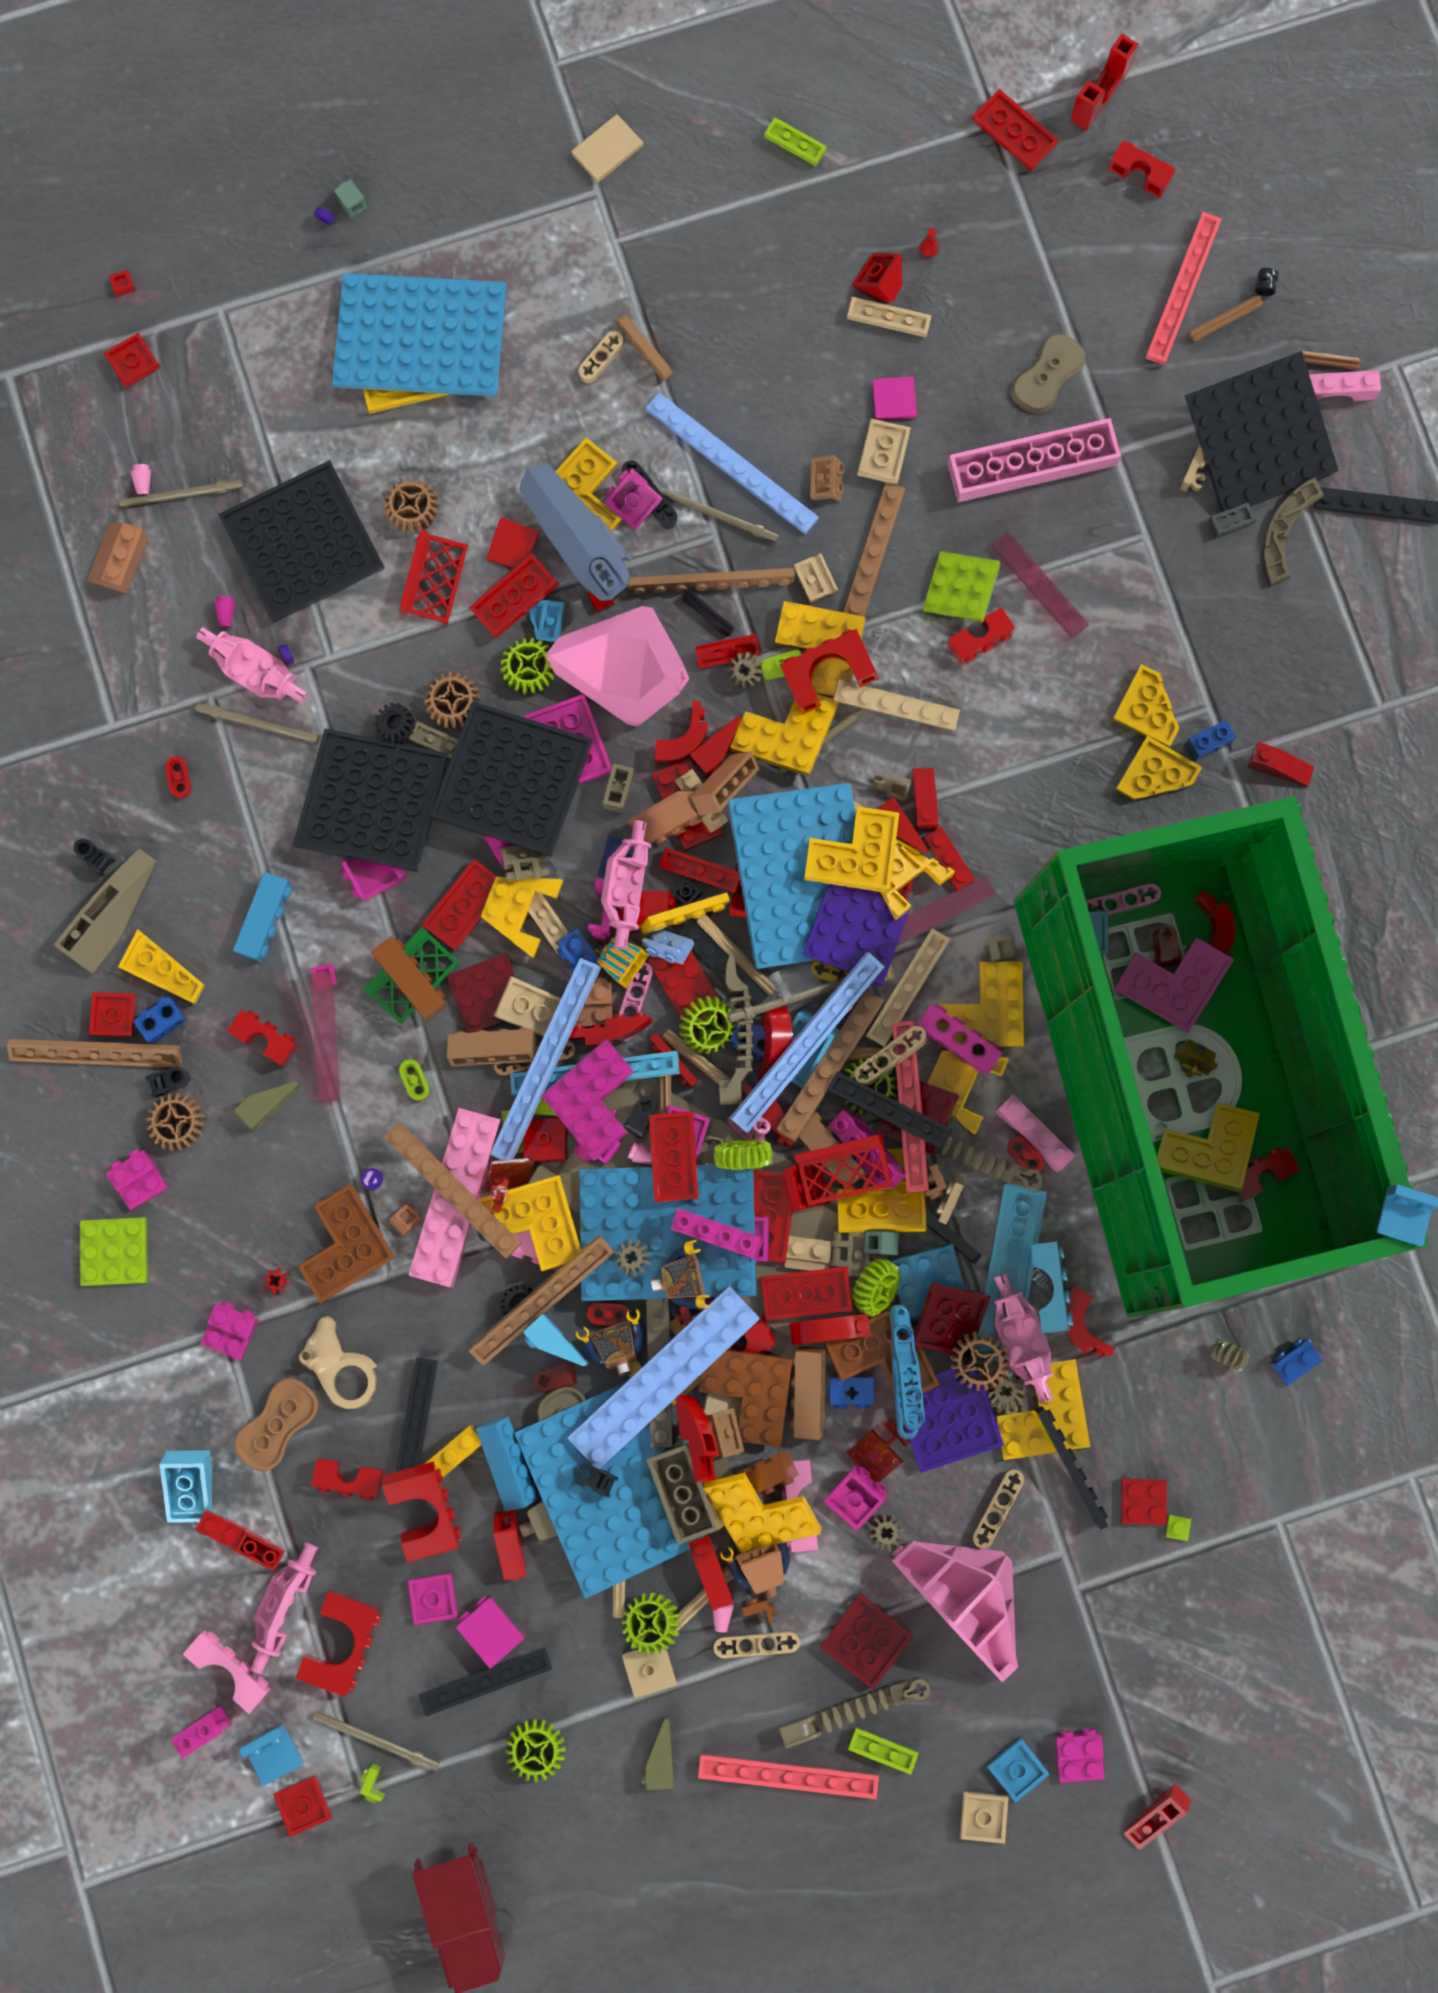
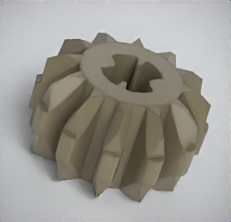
M746 652L745 656L742 653H738V660L735 658L731 659L735 666L728 667V670H734V673L729 677H737L735 684L739 685L742 681L743 688H746L748 683L753 687L755 686L754 679L756 681L762 680L757 674L764 673L763 669H758V666H761L763 662L759 661L756 663L758 655H753L751 658L750 652ZM749 666V675L747 673H743L742 669Z
M629 1239L627 1241L628 1247L623 1243L620 1244L622 1252L615 1250V1254L620 1255V1258L614 1259V1263H622L617 1270L621 1272L625 1269V1276H629L632 1271L633 1276L638 1277V1269L640 1272L645 1273L646 1270L643 1265H651L650 1262L645 1261V1258L652 1257V1254L644 1253L648 1246L643 1245L640 1248L641 1241L637 1240L633 1244V1241ZM636 1253L637 1261H632L630 1264L631 1260L628 1259V1256Z
M1218 1339L1212 1348L1211 1357L1239 1372L1243 1371L1244 1367H1246L1250 1354L1223 1339Z
M1006 1375L1003 1382H999L996 1379L997 1387L994 1388L990 1384L992 1392L988 1393V1397L991 1399V1406H997L999 1413L1005 1409L1006 1414L1009 1415L1012 1408L1017 1412V1405L1023 1406L1024 1400L1022 1398L1026 1397V1393L1023 1391V1384H1017L1015 1377L1009 1381Z
M882 1513L881 1522L878 1518L874 1517L873 1520L877 1525H868L869 1529L875 1531L867 1535L869 1538L876 1537L871 1542L873 1546L880 1542L879 1551H882L886 1544L887 1551L891 1552L892 1543L896 1548L899 1547L896 1539L904 1541V1537L898 1535V1533L904 1532L905 1528H896L900 1525L901 1520L897 1519L892 1523L894 1519L893 1514L889 1515L887 1521L885 1514ZM884 1527L886 1529L891 1528V1536L881 1537V1534L883 1533L881 1529Z

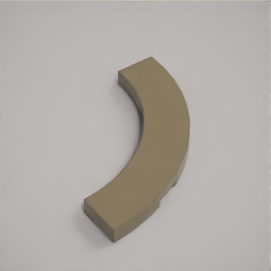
M1316 478L1305 482L1295 489L1282 502L1270 522L1265 539L1264 560L1267 577L1271 586L1291 578L1286 562L1287 539L1298 517L1310 505L1324 498Z

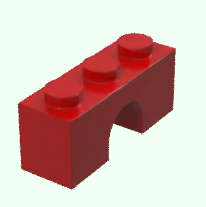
M1124 140L1112 157L1108 170L1124 179L1133 170L1143 171L1147 176L1143 189L1160 199L1176 171L1171 164L1160 161L1153 154L1144 152L1137 148L1135 144Z
M1002 607L984 618L982 625L987 632L984 637H973L965 628L948 638L947 646L959 665L964 662L966 664L971 663L977 658L976 655L984 652V654L995 648L994 645L998 642L1004 643L1013 637L1012 634L1015 627Z
M240 1010L227 1032L248 1045L256 1036L265 1035L268 1045L263 1055L285 1068L298 1048L293 1043L295 1038L285 1032L283 1035H280L276 1032L277 1027L268 1021L265 1024L258 1021L260 1016L248 1010L246 1013Z
M1277 1147L1267 1153L1269 1157L1264 1160L1258 1157L1249 1162L1251 1167L1246 1170L1241 1193L1233 1191L1239 1203L1264 1191L1259 1183V1175L1262 1171L1270 1173L1276 1183L1300 1171L1288 1147L1282 1150Z
M762 1315L744 1333L747 1339L746 1344L742 1346L731 1345L727 1350L756 1354L762 1351V1353H765L774 1347L776 1336Z
M322 1458L316 1459L311 1486L317 1487L316 1491L330 1493V1489L339 1491L338 1495L351 1497V1494L354 1493L359 1494L360 1499L373 1501V1497L380 1496L384 1470L361 1466L357 1478L353 1482H348L340 1474L342 1462Z

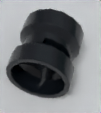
M1273 268L1260 269L1258 272L1259 282L1256 284L1255 292L1261 296L1275 295L1277 288L1275 282L1278 281L1279 272Z

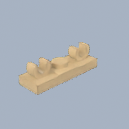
M1200 444L1180 487L1182 491L1187 492L1190 485L1193 490L1200 491L1202 486L1198 485L1196 480L1204 482L1206 478L1202 473L1196 474L1198 468L1203 469L1205 464Z
M693 769L675 780L676 785L681 791H697L703 785ZM722 810L701 818L710 833L728 822Z

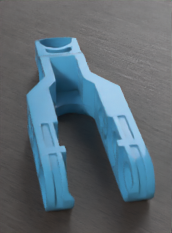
M895 1305L890 1310V1342L897 1429L901 1437L912 1439L916 1436L925 1420L919 1361L915 1351L914 1334L910 1326L909 1311L904 1305ZM897 1334H904L907 1340H900ZM904 1424L906 1428L914 1430V1432L910 1434L904 1432L902 1425Z

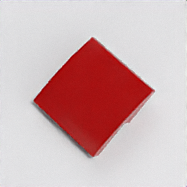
M500 517L487 560L514 569L530 554H533L532 552L540 532Z
M814 1165L805 1166L806 1175L814 1179L819 1169ZM799 1166L783 1169L792 1211L830 1203L827 1201L808 1206ZM822 1172L816 1182L826 1187ZM814 1185L810 1191L812 1200L820 1199L824 1190Z

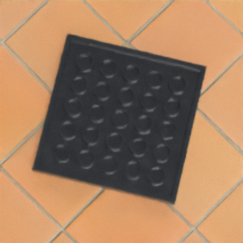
M1302 351L1184 395L1221 512L1247 502L1249 505L1255 504L1299 487L1313 478L1317 480L1339 471Z
M330 460L218 514L273 623L385 569Z
M473 701L430 817L440 822L552 857L591 750L593 739Z
M325 728L293 846L419 872L432 821L430 815L439 794L448 753Z

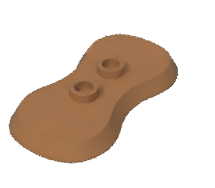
M289 1378L278 1382L271 1389L261 1414L238 1432L234 1444L237 1456L247 1466L257 1471H268L276 1467L282 1460L287 1443L292 1435L310 1423L316 1415L318 1400L313 1391L296 1379Z

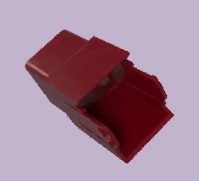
M470 1842L468 1845L469 1855L423 1869L420 1858L416 1859L414 1862L415 1870L412 1873L434 1950L438 1949L448 1988H454L455 1993H462L498 1981L505 1959V1952L496 1924L497 1913L483 1862L481 1859H478V1849L473 1842Z

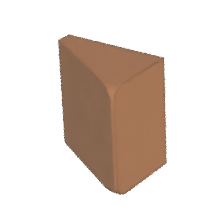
M406 1204L391 1217L389 1223L404 1237L422 1218Z

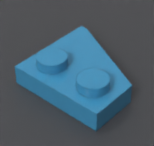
M541 600L529 610L537 641L541 640L542 643L554 644L558 637H560L566 609L564 602Z

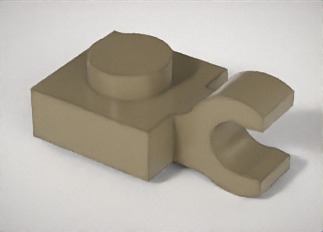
M876 774L872 788L887 791L885 797H895L897 800L906 801L911 779L891 775L890 780H888L885 776Z

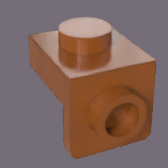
M757 1597L745 1601V1605L742 1606L744 1617L766 1610L769 1623L774 1622L773 1616H776L773 1602L768 1603L767 1598L758 1601Z

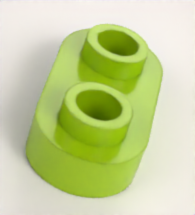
M412 1059L402 1062L399 1067V1073L408 1095L415 1101L425 1100L429 1096L430 1088L420 1064ZM410 1067H413L415 1069V1072L412 1075H409L407 1073V1070ZM417 1087L423 1088L421 1094H416L415 1090Z

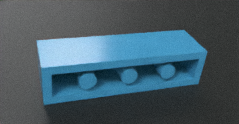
M267 872L263 873L233 949L236 954L258 962L267 957L269 952L268 943L270 938H274L277 932L276 923L278 918L281 919L285 911L283 905L285 900L289 899L292 894V884L288 880Z
M509 1416L489 1420L477 1427L476 1431L504 1510L510 1511L525 1508L536 1501L538 1498L521 1449L515 1438Z

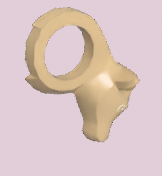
M324 1316L318 1320L315 1331L300 1353V1362L315 1372L334 1404L345 1409H358L367 1405L372 1400L371 1398L376 1391L377 1377L374 1368L377 1365L365 1355L344 1353L335 1332V1321L329 1316ZM349 1365L361 1368L368 1378L366 1392L356 1400H347L341 1397L335 1387L337 1374Z

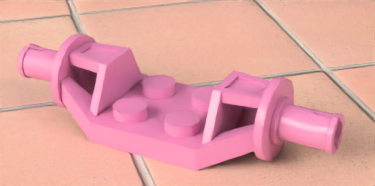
M204 627L200 629L202 634L197 633L196 639L210 646L209 656L215 658L224 674L260 698H277L281 700L288 695L300 704L305 701L303 698H307L308 692L294 685L295 675L289 673L283 661L250 640L231 636L225 631L216 636ZM270 685H272V686H274V687H276V688H278V689L275 690V689H272V688H269V687H270Z
M633 821L631 839L622 840V844L607 860L601 902L610 919L609 925L617 929L613 945L617 949H627L629 931L639 929V925L636 923L640 912L639 905L645 866H647L648 850L652 846L644 841L647 825L644 821ZM630 848L634 849L632 858L625 857ZM616 908L624 910V921H619Z
M1008 1274L995 1277L994 1279L1001 1297H999V1300L994 1301L996 1305L994 1327L998 1338H1001V1346H1007V1349L1003 1352L1010 1353V1357L1006 1360L1011 1363L1010 1368L1025 1381L1023 1382L1024 1385H1034L1040 1404L1051 1401L1053 1397L1046 1382L1049 1377L1053 1376V1372H1051V1350L1045 1334L1042 1333L1037 1312L1022 1296L1024 1295L1023 1291L1019 1293L1013 1292ZM1003 1302L1005 1304L1007 1317H1005L1004 1315ZM1023 1366H1026L1032 1379H1030Z
M305 1542L298 1561L288 1560V1566L271 1578L254 1617L257 1641L253 1640L251 1645L258 1651L249 1669L255 1673L263 1674L270 1656L279 1657L281 1655L280 1649L287 1637V1634L279 1629L284 1623V1615L288 1607L293 1603L295 1591L306 1593L312 1576H315L317 1573L310 1566L318 1550L315 1545Z

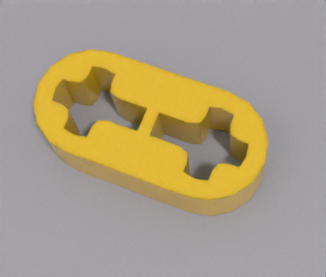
M818 961L813 962L811 974L815 979L828 983L838 979V976L831 973H839L840 970ZM822 964L824 965L823 969L830 972H822L821 975H818L817 970L814 968Z

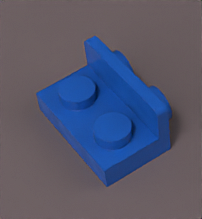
M576 927L555 942L559 947L556 951L563 960L567 958L571 963L569 969L572 973L580 958L596 965L599 964L597 963L598 956Z
M1299 1338L1291 1344L1293 1348L1285 1352L1283 1350L1273 1357L1275 1361L1271 1363V1366L1286 1386H1289L1323 1361L1311 1345L1312 1341L1310 1339L1303 1340Z

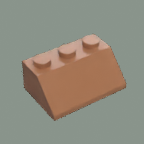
M109 523L87 581L127 594L149 538L144 530L126 523Z
M677 791L628 820V823L633 828V821L635 820L646 822L644 840L647 843L661 845L669 841L668 837L671 835H679L686 831L685 827L702 822L701 818L708 814H698L691 798L696 791Z

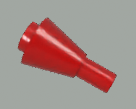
M934 228L928 230L927 236L919 245L921 254L926 257H933L939 251L936 230Z

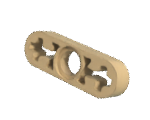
M609 332L580 365L579 375L583 382H594L622 350L624 343L623 337L619 332ZM612 339V340L614 341V340L618 339V344H615V343H614V344L610 347V345H611L610 340ZM598 353H605L607 355V359L603 362L597 361L595 357ZM592 368V375H585L584 370L589 371Z

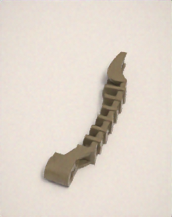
M731 955L728 958L726 967V986L731 993L744 994V996L729 998L730 1005L745 1003L746 1007L750 1005L751 995L748 993V986L738 978L735 968V955ZM742 1008L734 1009V1012L740 1011ZM752 1019L737 1021L738 1028L746 1027V1032H737L738 1039H746V1044H737V1051H746V1055L736 1056L737 1063H740L741 1068H735L736 1072L732 1079L719 1080L720 1105H738L742 1103L741 1083L748 1074L752 1073Z
M951 1137L948 1138L943 1149L938 1148L936 1152L944 1158H950L954 1162L962 1163L966 1167H972L978 1172H984L988 1176H994L998 1180H1004L1008 1184L1021 1187L1030 1192L1041 1191L1045 1184L1044 1178L1037 1170H1032L1015 1163L1013 1165L1009 1164L1007 1160L1003 1159L1002 1161L994 1155L989 1156L984 1151H977L972 1146L967 1147L963 1142H955ZM1036 1176L1039 1182L1031 1186V1183L1026 1178L1034 1179Z
M914 1677L903 1682L890 1684L883 1689L879 1688L872 1693H865L866 1695L854 1697L853 1700L844 1701L837 1706H830L829 1709L820 1710L816 1714H810L799 1721L779 1728L785 1748L815 1739L823 1731L832 1732L833 1727L837 1726L840 1728L846 1722L853 1723L854 1719H863L865 1715L871 1713L875 1715L877 1711L882 1709L886 1711L890 1706L896 1705L898 1707L918 1700H924L930 1693V1687L923 1678ZM917 1683H919L921 1686H924L921 1689L922 1693L918 1694L916 1691H913L914 1689H916Z

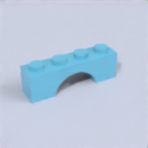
M1059 1242L1031 1245L1033 1266L1044 1270L1051 1277L1054 1285L1052 1300L1046 1307L1039 1310L1042 1333L1070 1331V1325H1074L1073 1314L1068 1312L1067 1303H1071L1069 1290L1065 1289L1064 1282L1068 1281L1067 1269L1062 1266V1259H1065L1064 1247L1060 1246Z

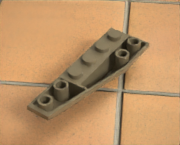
M138 849L95 893L54 943V946L94 974L120 942L157 861L141 849Z

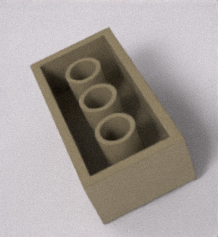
M689 1442L646 1459L677 1544L712 1533L724 1526L703 1489L705 1482H695Z

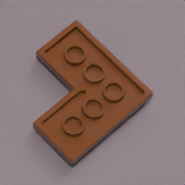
M352 1184L347 1185L314 1205L335 1244L298 1267L320 1304L396 1258Z
M890 1310L869 1319L871 1336L823 1342L840 1381L881 1364L893 1390ZM897 1334L900 1340H907L904 1334ZM915 1346L919 1361L922 1393L940 1384L923 1348Z
M726 1350L701 1374L699 1392L742 1397L739 1432L742 1442L781 1447L792 1358Z

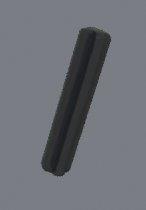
M687 591L682 598L686 604L726 636H730L734 632L735 627L691 591Z

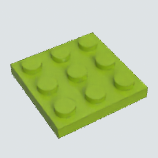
M940 551L923 610L929 613L983 622L1001 565L1000 562Z
M147 1218L80 1221L81 1286L148 1283Z

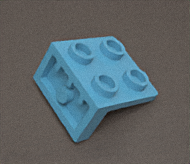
M1398 1184L1387 1187L1376 1232L1419 1247L1423 1246L1431 1212L1438 1209V1197Z
M284 1723L239 1749L242 1758L248 1755L263 1786L303 1764Z

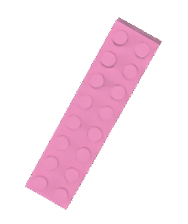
M1111 418L952 454L949 456L947 465L957 502H962L1118 465L1121 453Z
M459 1108L442 1164L477 1199H480L492 1160L490 1153L499 1136L502 1121ZM434 1189L409 1276L453 1288L472 1225L436 1189Z

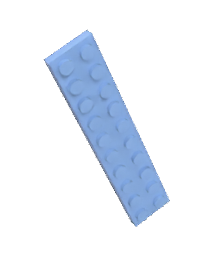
M731 1286L726 1288L709 1304L710 1308H705L568 1436V1439L594 1467L600 1469L760 1319Z

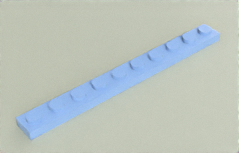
M658 393L646 407L647 412L806 535L818 521L819 517L661 393Z
M868 952L865 953L729 1119L744 1132L748 1133L881 972L884 966Z
M582 958L579 959L490 1155L512 1164L542 1098L541 1095L544 1094L601 969L599 965Z

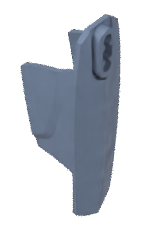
M549 464L528 468L521 480L519 490L544 532L581 585L587 591L592 592L600 601L611 600L625 589L629 583L630 574L623 560L630 562L632 560L631 556L604 520L594 514L576 496ZM600 566H602L603 573L598 571ZM614 581L613 586L609 587L610 583Z

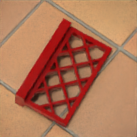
M420 529L399 613L404 615L408 613L448 624L468 545L428 534V531ZM430 541L440 543L443 549L433 554L429 548ZM454 547L463 549L461 556L453 560L448 550ZM445 552L451 562L441 567L435 557ZM433 560L438 569L428 574L424 564ZM453 565L457 574L448 579L443 570ZM440 572L445 582L435 586L430 577ZM428 579L433 588L423 593L419 583ZM448 584L452 593L443 599L438 589ZM435 591L440 601L430 606L425 596ZM421 598L428 607L422 611L413 609L414 602ZM443 604L447 610L445 618L437 616L433 608Z
M882 1134L794 1155L795 1161L799 1166L808 1206L893 1186L884 1151ZM871 1150H879L880 1159L877 1164L866 1159ZM865 1152L864 1156H861L858 1153ZM850 1155H855L861 1159L856 1169L845 1164ZM844 1157L843 1161H840L837 1158ZM829 1160H834L840 1164L835 1174L824 1169ZM864 1161L874 1167L868 1178L858 1172ZM824 1162V1163L822 1164V1166H820V1165H818V1164H816V1163ZM814 1165L819 1169L814 1179L806 1175L805 1166ZM843 1166L853 1172L847 1183L837 1177ZM877 1170L884 1173L886 1183L878 1185L871 1180ZM822 1171L832 1177L827 1188L816 1182ZM856 1175L866 1180L862 1189L859 1190L850 1185ZM835 1179L845 1185L842 1193L838 1195L829 1190ZM814 1185L824 1190L820 1199L812 1200L810 1191ZM827 1193L832 1195L829 1197H825Z

